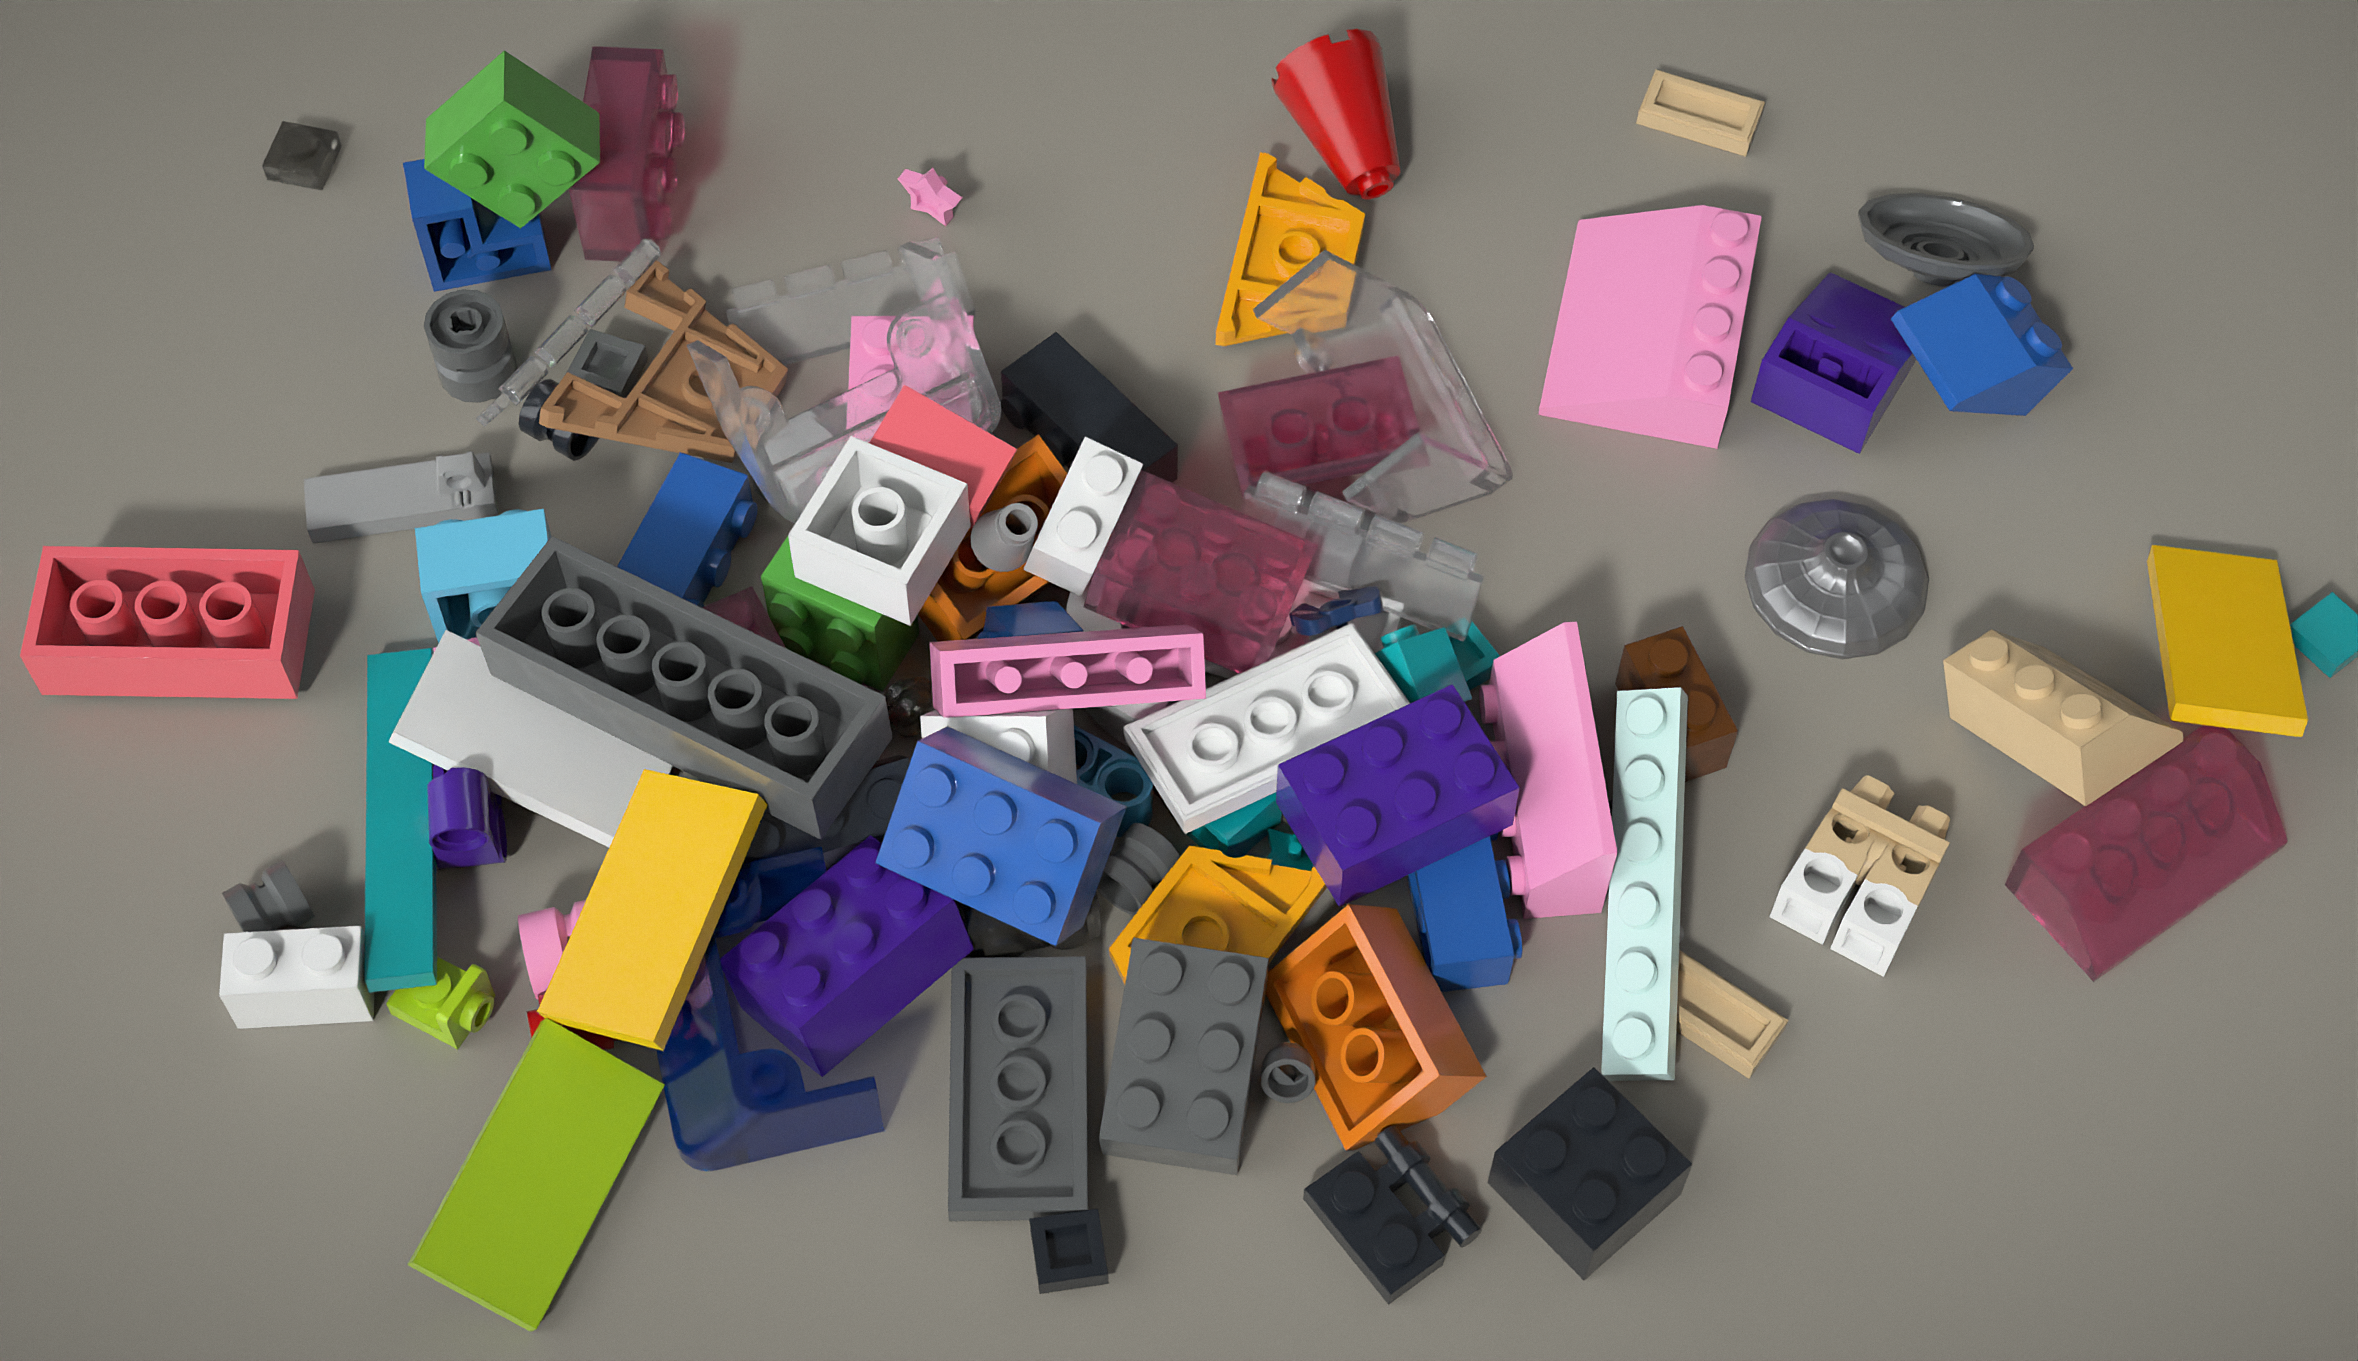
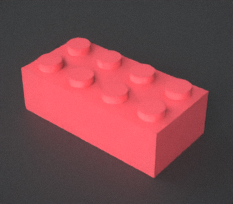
M43 546L20 657L42 695L297 699L315 589L299 550Z

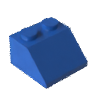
M1974 274L1898 310L1891 318L1949 411L2026 416L2074 369L2061 350L2062 342L2059 336L2042 322L2030 304L2032 299L2029 291L2023 284L2012 277Z

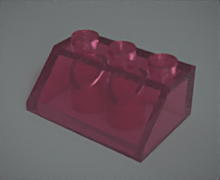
M1399 355L1217 392L1223 438L1234 483L1242 498L1427 460L1425 446Z

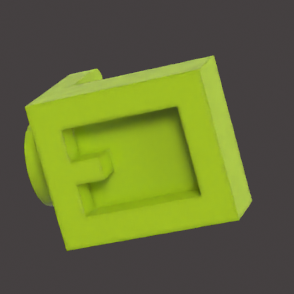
M437 956V985L396 989L386 1004L391 1015L458 1050L470 1032L476 1033L486 1024L492 1013L496 995L485 969L472 964L467 971H464Z

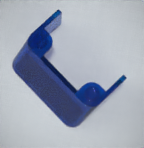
M822 847L742 864L663 1051L656 1049L662 1082L665 1085L664 1092L676 1148L681 1159L696 1170L717 1171L884 1132L874 1076L806 1092L800 1067L789 1054L777 1049H761L743 1054L739 1053L716 938L740 933L750 928L754 923L767 921L827 872Z

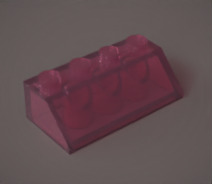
M2202 725L2183 738L2182 743L2024 847L2004 885L2094 982L2284 848L2288 839L2261 763L2227 728Z

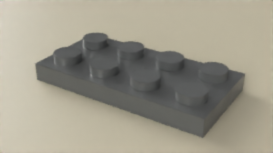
M1086 956L963 958L951 969L949 1222L1020 1221L1088 1210Z

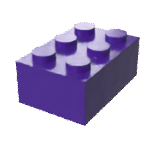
M1451 684L1278 764L1276 804L1337 905L1341 907L1512 826L1520 787L1454 685Z
M871 835L718 960L741 1009L821 1077L830 1072L974 949L954 899L876 864L875 862L882 844Z

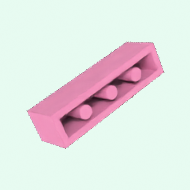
M1189 625L930 642L933 708L943 718L1206 699L1203 633Z

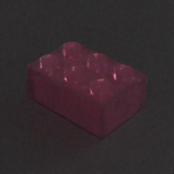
M592 47L583 102L599 112L600 163L569 188L585 260L648 263L651 258L656 260L659 240H668L670 208L668 204H665L666 193H675L677 161L676 158H672L673 147L683 146L685 125L683 112L674 111L678 98L676 74L667 73L663 49Z
M1141 470L1094 571L1083 608L1130 628L1189 625L1203 633L1204 659L1240 674L1269 661L1318 545Z

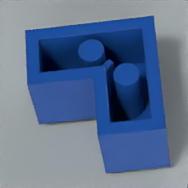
M425 159L403 163L412 221L434 292L552 270L541 212L522 228H519L425 170Z

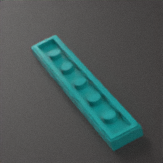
M432 648L367 655L364 981L369 992L437 985V864L434 851L429 844L427 784L433 780L434 764L389 743L394 729L433 656Z

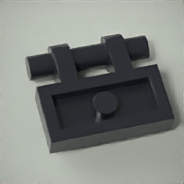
M1396 1125L1386 1128L1374 1141L1389 1160L1384 1166L1375 1171L1363 1155L1357 1151L1306 1187L1303 1194V1200L1388 1305L1443 1265L1445 1255L1433 1242L1432 1239L1447 1230L1460 1247H1465L1482 1232L1480 1226L1467 1212L1470 1206L1469 1202L1457 1188L1448 1189L1428 1165L1431 1160L1429 1154L1418 1141L1410 1143ZM1405 1183L1411 1186L1428 1207L1416 1218L1409 1213L1393 1193Z

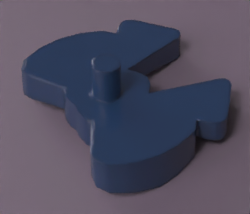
M1376 586L1341 590L1338 592L1340 599L1330 600L1321 605L1320 608L1307 603L1300 604L1289 614L1291 625L1295 626L1298 634L1312 636L1322 633L1332 626H1335L1337 630L1348 625L1347 621L1381 613L1384 611V605L1380 590Z

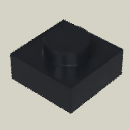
M1098 1209L1029 1219L1039 1294L1109 1284Z

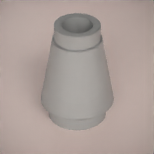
M1014 503L982 515L973 526L971 532V546L977 559L986 567L1000 572L1013 571L1025 564L1033 548L1038 524L1035 513L1027 505Z

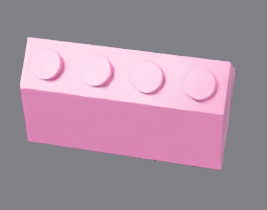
M1564 622L1493 660L1489 685H1481L1479 689L1483 724L1493 723L1495 741L1490 742L1520 787L1513 825L1499 831L1501 837H1511L1513 856H1507L1506 858L1510 896L1520 895L1523 919L1601 913L1617 857L1577 622Z

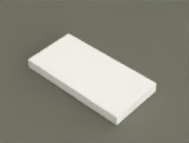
M1351 623L1207 688L1206 699L1178 701L1123 727L1126 742L1186 834L1275 793L1278 764L1410 703L1354 623Z
M445 630L389 740V743L446 770L459 767L479 770L487 776L492 792L607 847H610L643 770L669 774L672 765L492 676L481 647L448 630Z

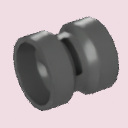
M1133 823L1118 839L1119 849L1114 855H1109L1097 887L1100 894L1112 905L1130 915L1137 913L1152 894L1153 889L1162 881L1180 858L1177 850L1165 837L1142 823Z
M283 860L263 871L261 878L263 884L259 887L256 882L251 885L239 883L222 892L226 903L243 932L276 931L287 925L299 927L315 918L306 898Z

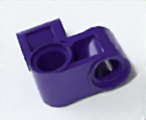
M434 764L433 780L427 784L429 844L434 851L438 869L506 863L507 835L502 810V796L491 791L487 776L479 770L465 767L446 770Z

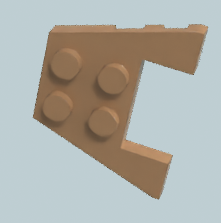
M651 258L628 289L624 308L673 330V334L627 398H622L567 372L542 405L539 424L547 428L733 463L785 386L788 368L734 323L727 327L705 309L707 301L691 288L685 292L668 279L670 270L659 261Z

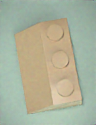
M1991 629L1943 660L1950 718L2084 806L2089 805L2183 742V732L2043 646Z

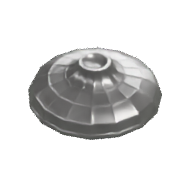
M1838 499L1801 503L1769 520L1749 547L1744 575L1753 608L1777 636L1805 652L1838 659L1877 655L1907 638L1924 614L1929 583L1917 546L1894 520L1867 505Z

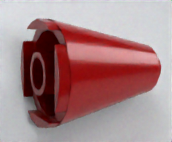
M1349 29L1346 30L1349 40L1332 43L1327 34L1293 50L1276 66L1279 78L1277 80L1271 78V84L1276 96L1349 195H1361L1362 199L1370 200L1388 193L1393 188V181L1400 175L1401 169L1382 46L1379 39L1371 31Z

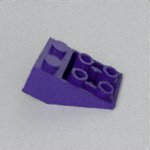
M1829 272L1789 316L1761 361L1750 402L1860 454L1917 360L1891 320L1898 310L1905 307Z

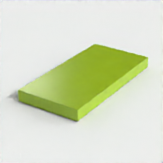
M545 1018L536 1029L412 1255L408 1266L530 1332L537 1330L665 1085L552 1020Z

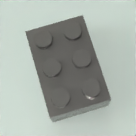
M1133 938L1099 1135L1102 1155L1231 1175L1238 1174L1267 989L1269 958Z

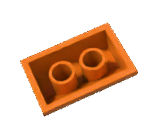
M1039 434L1017 448L1007 473L982 513L984 515L987 512L1014 503L1027 505L1037 517L1038 524L1034 544L1067 476V472ZM969 528L918 615L938 642L975 639L984 630L987 607L1025 604L1053 583L1023 570L1025 564L1018 569L1008 572L995 571L986 567L977 559L972 550V528Z
M1348 904L1268 972L1266 995L1290 1042L1297 1043L1306 1048L1315 1063L1314 1089L1346 1151H1354L1373 1143L1377 1136L1389 1126L1396 1125L1401 1131L1442 1113L1487 1077L1396 908Z

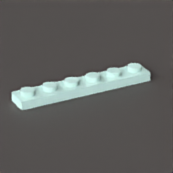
M1681 687L1617 691L1612 825L1617 857L1609 883L1601 1074L1609 1081L1675 1080L1688 696Z

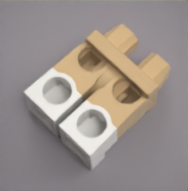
M1866 775L1850 792L1843 788L1841 789L1832 808L1783 882L1770 918L1823 945L1855 884L1861 886L1842 919L1830 949L1884 977L1950 842L1945 840L1950 818L1945 813L1929 805H1918L1910 821L1904 820L1887 811L1895 794L1889 785Z

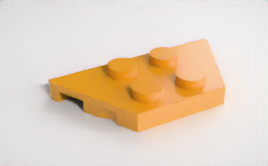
M1260 152L1217 324L1215 345L1229 346L1342 322L1364 230L1365 213L1344 200L1330 197L1323 187L1307 177L1301 182L1296 181L1277 169V159L1268 153Z
M1189 845L1109 947V955L1124 985L1133 938L1269 958V965L1327 889V886L1315 867H1312V871L1273 865L1271 859L1245 855L1240 858H1232L1224 855L1219 850Z

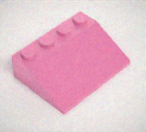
M1699 205L1578 220L1538 415L1717 449L1729 406L1762 216Z

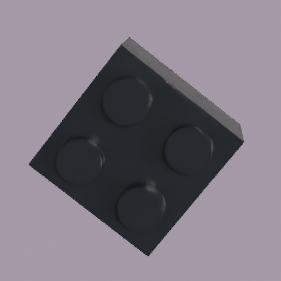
M1593 1067L1495 1151L1487 1183L1584 1281L1681 1195L1692 1163Z

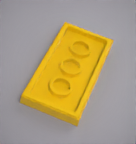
M2152 545L2147 559V567L2170 720L2302 737L2308 722V716L2277 560Z
M644 769L537 1012L544 1018H548L558 1024L663 1051L767 807V803L760 795Z

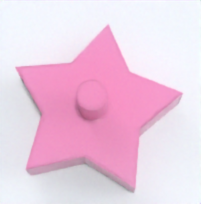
M934 168L924 175L905 169L898 177V180L911 195V209L929 213L946 227L954 217L952 208H955L963 198L946 187L948 184L947 180L942 176H938Z

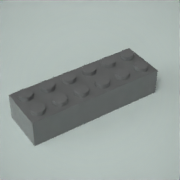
M551 536L475 632L492 676L706 783L759 794L767 803L766 813L819 839L824 837L893 738L885 696L554 536Z

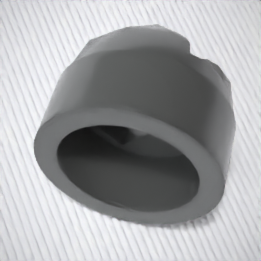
M1281 1043L1265 1055L1261 1065V1086L1270 1098L1282 1103H1295L1307 1098L1312 1093L1315 1087V1063L1306 1048L1297 1043ZM1291 1065H1294L1302 1074L1297 1077Z

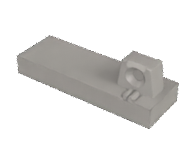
M467 451L465 454L444 457L440 455L436 457V460L304 479L306 523L312 543L433 526L449 519L466 521L498 516L494 466L490 452L474 454L472 451Z

